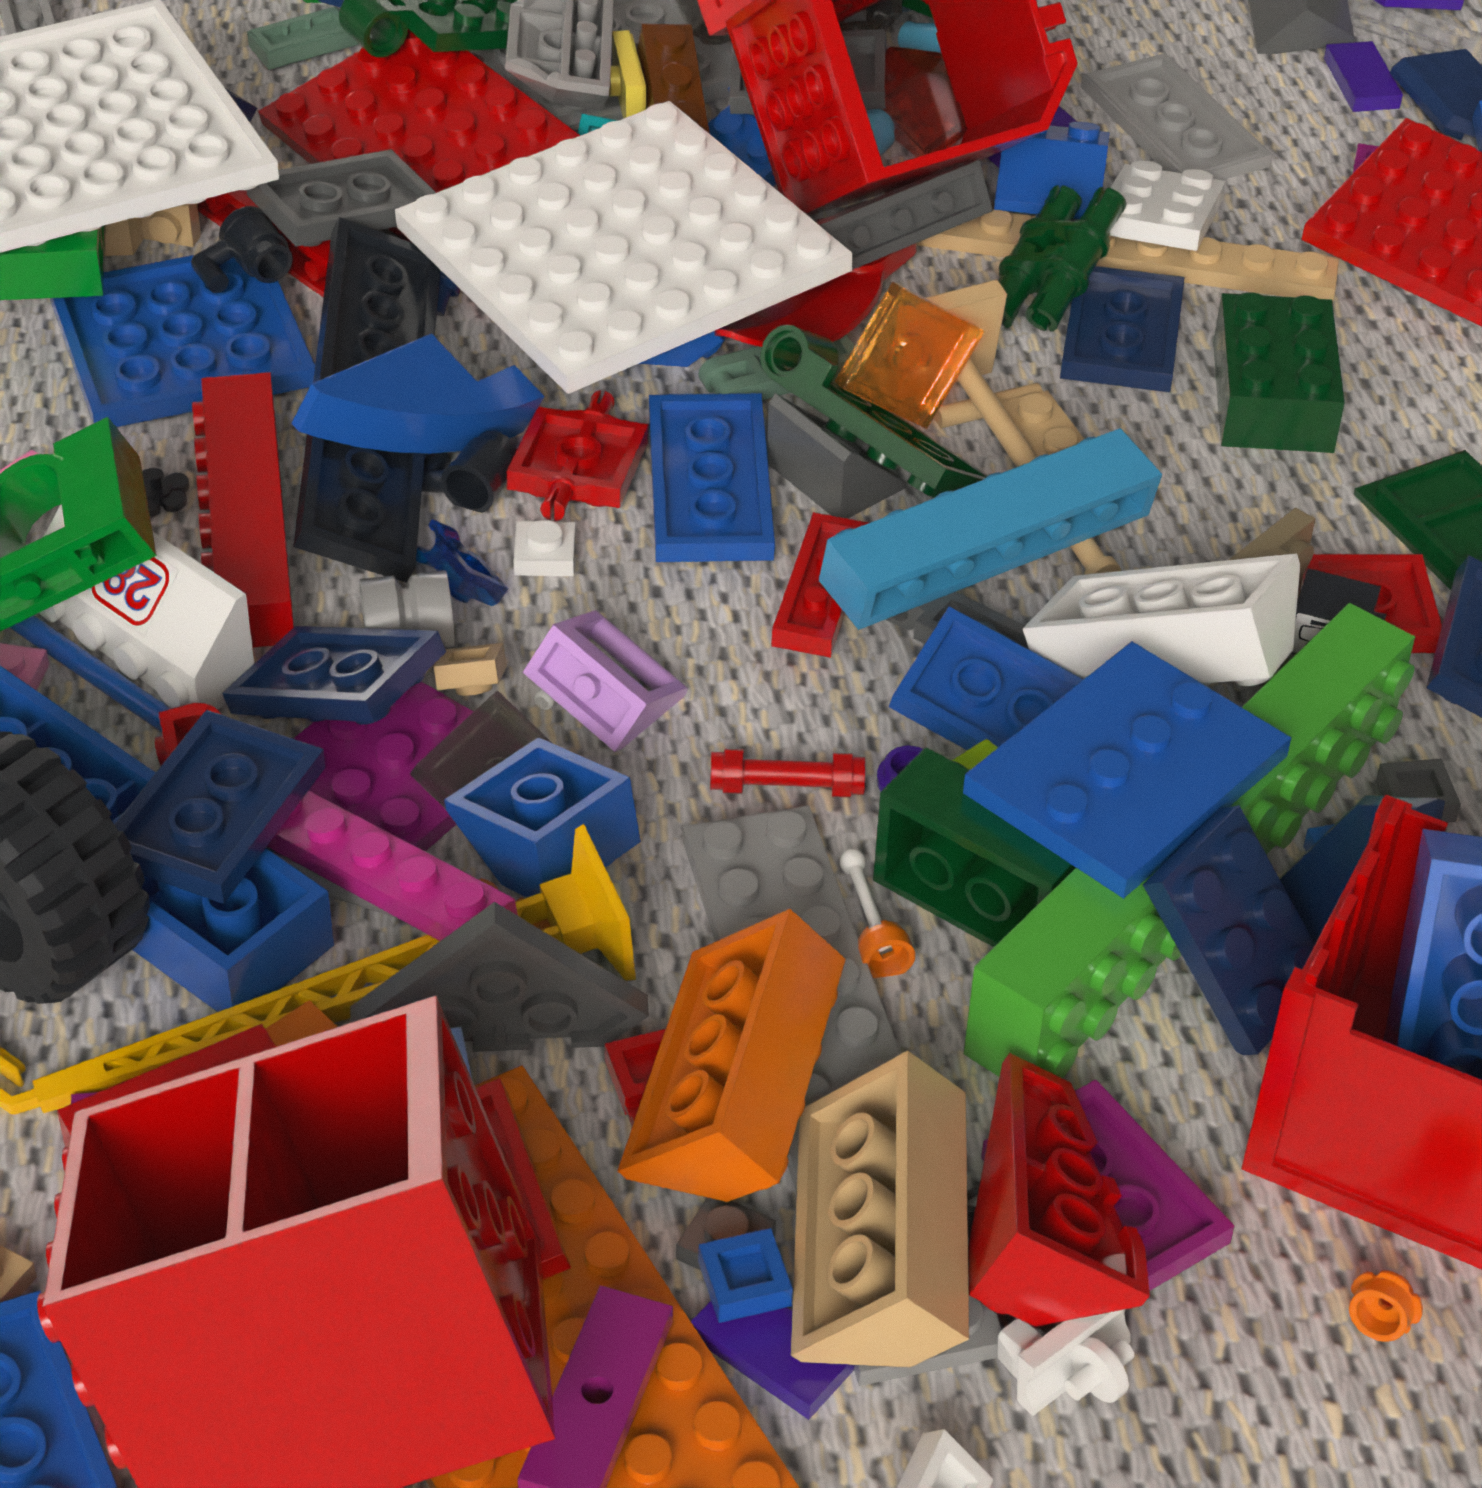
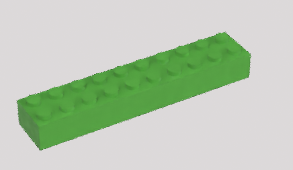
M1351 603L1347 604L1242 706L1243 709L1291 737L1287 757L1231 805H1240L1266 855L1276 845L1282 849L1286 848L1296 836L1301 826L1302 818L1310 810L1316 813L1321 812L1330 801L1337 782L1344 775L1349 778L1355 777L1365 764L1370 748L1377 741L1382 744L1389 742L1401 723L1403 711L1397 709L1400 696L1408 687L1414 674L1415 667L1409 663L1415 636ZM1075 868L974 966L963 1054L1000 1077L1002 1062L1011 1053L1063 1078L1071 1069L1077 1057L1078 1048L1089 1037L1098 1041L1107 1033L1116 1018L1118 1007L1128 997L1138 1000L1145 994L1155 977L1157 967L1166 958L1176 961L1181 957L1179 949L1143 887V884L1152 875L1123 899L1084 872Z

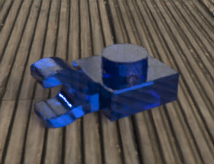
M432 519L428 526L435 533V544L431 550L417 545L416 561L437 571L446 570L450 595L455 599L468 603L472 598L490 606L497 605L507 592L508 587L480 555L464 547L456 529Z

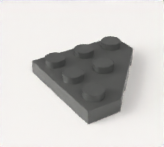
M496 902L489 905L357 1001L350 1009V1023L437 996L449 1027L462 1028L464 1042L473 1041V1052L530 1050L529 1039L571 1037L572 1048L604 1047V1043L614 1041L649 1017L647 994Z

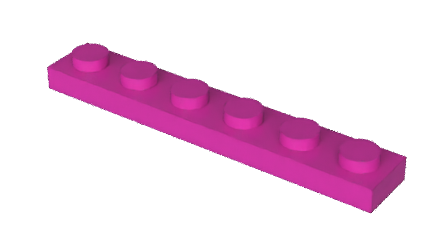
M311 791L306 793L267 846L439 941L494 902L518 916L513 897Z

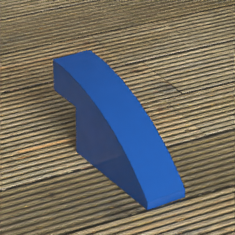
M431 333L312 383L291 424L301 433L354 447L399 453L432 454L462 451L471 439L478 437L485 431H497L509 439L524 432L545 396L515 365L476 381Z

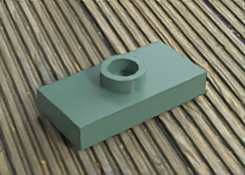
M335 6L247 31L249 47L268 70L358 45V43L341 27L339 22L340 10Z

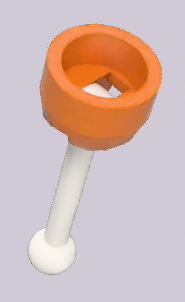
M857 849L846 850L840 857V867L845 873L851 875L869 924L858 938V950L862 963L868 964L873 978L904 974L915 961V950L910 937L897 922L881 920L863 872L866 864L865 856ZM891 947L893 948L892 951H889V952H887V953H885V954H882V955H881V953H880V952H882V951H884V950H886V949H889V948H891Z

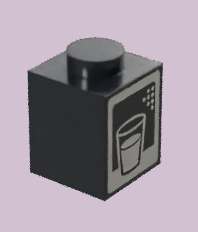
M1308 568L1297 601L1293 651L1290 654L1296 655L1349 603L1385 621L1387 614L1375 611L1381 586Z

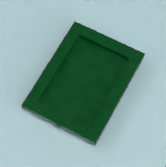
M1466 450L1354 489L1353 494L1413 554L1423 555L1425 566L1450 590H1452L1457 569L1469 555L1482 562V465Z

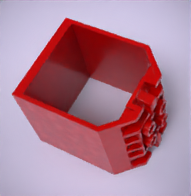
M754 0L725 21L778 190L808 216L884 194V192L908 185L967 160L982 161L1048 130L1078 65L1070 38L1049 43L1047 38V32L1055 29L1056 26L1066 23L1060 2L1038 7L1036 0H921L930 6L937 29L935 34L956 101L960 103L967 130L960 145L884 167L832 3L840 0Z

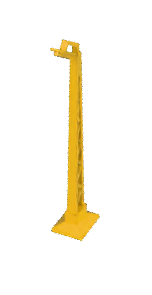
M583 824L575 829L571 874L539 884V894L515 902L518 916L530 924L548 919L551 927L542 929V931L580 954L598 948L625 981L636 980L630 918ZM429 935L419 937L32 1080L34 1089L11 1096L0 1088V1107L10 1114H18L41 1107L43 1113L58 1110L71 1104V1094L103 1091L259 1024H263L264 1028H267L309 1000L333 1023L350 1018V1009L353 1004L440 941ZM366 983H373V985L364 987ZM0 1046V1074L18 1087H22L24 1081L21 1074L26 1070L25 1064Z

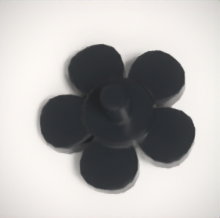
M149 468L142 471L150 517L160 514L161 506L167 512H176L187 505L185 493L189 490L190 485L189 479L185 474L176 472L164 479V472L159 468Z

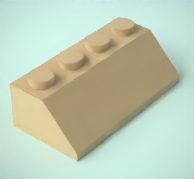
M908 1050L804 1108L799 1118L791 1356L800 1362L913 1367L969 1340L966 1092Z

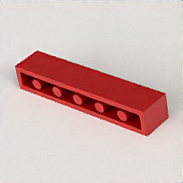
M271 372L201 378L203 401L192 402L195 436L205 437L194 438L197 472H207V474L196 475L199 509L200 511L210 510V513H198L202 549L212 548V552L201 553V564L246 594L252 648L274 646L294 628Z

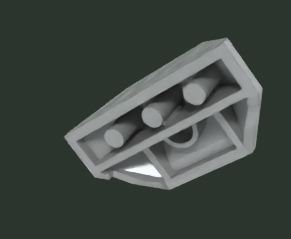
M517 0L510 7L505 70L551 103L562 104L575 110L594 109L602 111L610 89L614 0Z

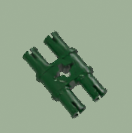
M1058 185L1051 188L1039 213L1035 218H1031L1022 224L1019 232L1020 238L1010 255L1003 258L999 264L998 274L1000 278L998 281L1007 293L1002 318L1005 328L1012 326L1028 295L1038 293L1026 310L1025 316L1034 327L1042 331H1046L1047 328L1050 332L1057 329L1064 312L1073 298L1082 295L1088 289V279L1099 259L1105 257L1109 252L1110 232L1127 205L1125 198L1118 191L1109 187L1105 191L1103 187L1096 189L1083 216H1081L1080 220L1072 222L1071 220L1082 205L1081 197L1073 189L1064 185L1061 188Z

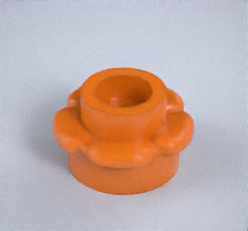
M1382 1270L1378 1275H1375L1373 1272L1366 1271L1354 1280L1351 1286V1292L1354 1296L1349 1304V1314L1356 1328L1364 1335L1377 1341H1394L1404 1333L1407 1334L1411 1329V1324L1418 1323L1422 1318L1423 1304L1420 1296L1414 1293L1409 1281L1398 1273Z

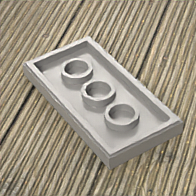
M1166 53L1082 75L1081 88L1165 171L1182 173L1185 170L1197 169L1211 173L1213 179L1225 180L1271 167L1273 154Z

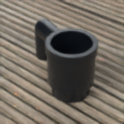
M246 206L233 211L226 217L219 230V240L195 254L191 260V266L211 292L220 293L227 288L229 279L219 266L232 258L237 261L249 276L255 277L262 283H273L288 273L293 257L289 250L288 242L264 212L257 207Z
M485 431L478 437L471 439L452 462L447 452L428 454L424 459L422 492L444 493L455 506L483 513L493 505L498 494L507 484V469L517 448L504 434L497 431Z

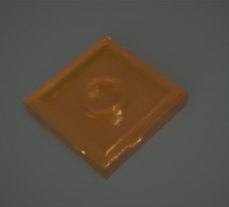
M892 281L834 382L844 390L928 429L985 331L965 318Z

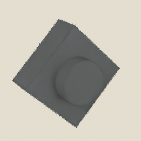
M1441 758L1383 763L1379 765L1375 782L1381 796L1386 794L1396 797L1439 798L1445 801L1441 820L1447 823L1457 821L1461 803Z
M707 1198L677 1242L676 1259L701 1270L698 1263L699 1244L768 1228L772 1229L775 1237L776 1220L734 1201L725 1202Z

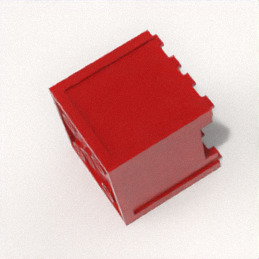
M1385 794L1375 813L1368 844L1303 969L1294 968L1284 987L1241 1170L1482 1269V1080L1383 1041L1422 830L1446 832L1448 823L1412 810L1413 804Z

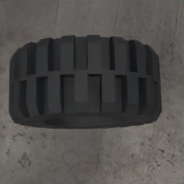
M0 731V989L5 993L14 992L17 999L28 1003L46 1004L62 1002L134 949L137 943L142 940L149 919L147 915L150 907L149 894L142 889L145 878L140 864L134 862L130 854L132 847L123 831H118L110 819L112 813L101 799L96 800L86 788L87 782L75 770L69 771L61 764V757L49 748H38L34 739L23 734Z

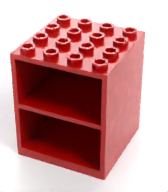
M437 996L429 997L74 1113L69 1146L64 1147L62 1150V1163L65 1173L62 1191L54 1197L57 1222L54 1240L46 1245V1260L49 1270L45 1292L40 1293L37 1298L38 1315L47 1338L52 1343L61 1341L72 1362V1379L80 1401L86 1407L95 1405L104 1422L106 1445L114 1465L120 1470L128 1468L137 1488H402L555 1439L540 1240Z

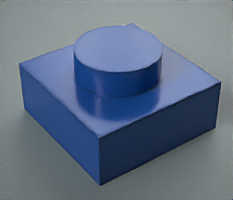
M771 1228L699 1244L698 1263L718 1323L792 1306L793 1288Z

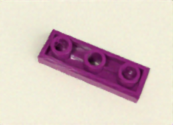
M599 1286L552 1397L555 1439L530 1448L518 1476V1488H606L672 1325L673 1306L605 1286Z

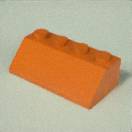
M791 909L692 952L617 1170L627 1180L725 1202L759 1190L768 1189L780 1183L781 1177L788 1166L789 1149L798 1119L805 1108V1095L814 1065L822 1051L821 1041L831 1008L838 997L837 987L846 960Z

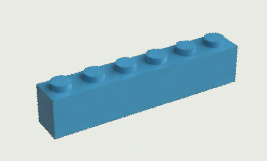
M1121 428L1098 437H1088L1072 447L1050 455H1040L1031 462L1006 472L990 474L982 481L955 491H945L932 500L905 510H895L884 518L858 528H848L840 531L834 537L827 539L819 582L856 628L860 630L1148 516L1162 473Z

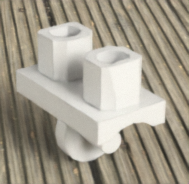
M1126 1309L1054 1323L1057 1326L1047 1334L1039 1327L1030 1325L1018 1318L1003 1328L998 1335V1359L1017 1379V1401L1033 1416L1065 1391L1077 1401L1091 1392L1095 1397L1107 1403H1112L1127 1393L1129 1382L1123 1366L1133 1360L1135 1355L1133 1349L1128 1344L1131 1341V1334L1125 1322L1124 1312Z

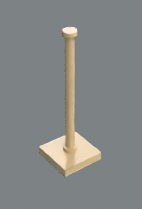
M996 279L896 305L884 387L892 398L896 399L959 382L1015 466L1019 467L1035 459L1037 455L982 376L992 373L1007 298V293L999 281ZM1093 537L1070 546L1086 569L1084 575L1121 571L1116 560L1112 556H1105Z

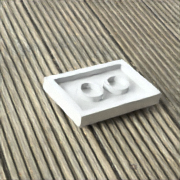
M1135 161L1131 165L1125 164L1111 188L1118 191L1125 198L1127 205L1109 236L1197 251L1223 201L1226 181L1213 179L1211 173L1197 169L1185 170L1182 173L1162 170L1161 165L1150 161Z

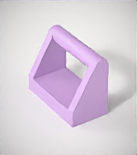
M597 610L553 624L522 672L614 752L623 749L679 702L688 691V688ZM591 638L597 644H599L604 650H606L625 668H627L645 685H647L651 689V691L646 690L641 684H639L620 666H618L600 649H598L593 643H591L589 639Z

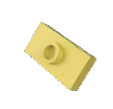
M629 30L612 31V65L609 96H618L623 119L646 110V84L632 33L630 34Z

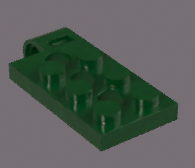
M344 0L339 11V22L341 27L374 57H386L395 53L404 43L408 29L433 52L507 48L510 7L517 0Z
M793 325L779 326L772 330L765 338L761 348L760 360L766 375L827 416L829 419L825 426L830 431L848 441L856 442L857 438L870 445L866 451L870 458L892 470H896L900 466L910 472L911 475L907 482L917 490L935 498L945 491L961 489L982 481L988 476L862 391L832 382L838 370L839 355L836 346L830 339ZM802 353L800 362L798 363L799 356Z

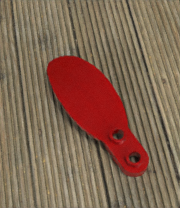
M917 243L714 331V335L725 336L743 343L762 347L765 338L772 330L782 325H793L835 342L852 331L871 312L881 295L883 281L916 254Z

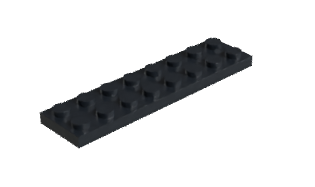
M338 218L331 233L313 383L431 333L435 336L440 269L415 244L347 219ZM307 434L293 547L383 576L394 575L397 580L407 583L416 566L425 453H399L360 448Z

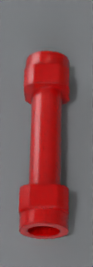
M724 749V752H711L710 790H723V793L742 794L743 784L832 788V797L851 798V795H864L865 757H856L852 753H833L832 762L743 759L744 749Z

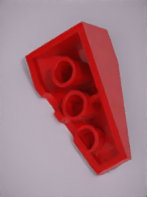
M1011 1053L1002 1062L968 1244L969 1296L981 1301L982 1304L996 1313L1009 1314L1035 1327L1142 1306L1150 1296L1145 1245L1137 1228L1123 1226L1114 1205L1121 1198L1122 1194L1113 1177L1101 1176L1090 1153L1098 1141L1072 1083Z

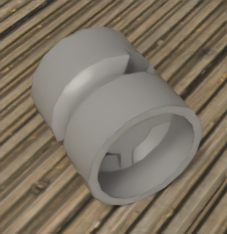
M446 570L411 575L407 586H401L394 575L359 580L364 628L434 630L439 632L445 649L455 648L452 604Z

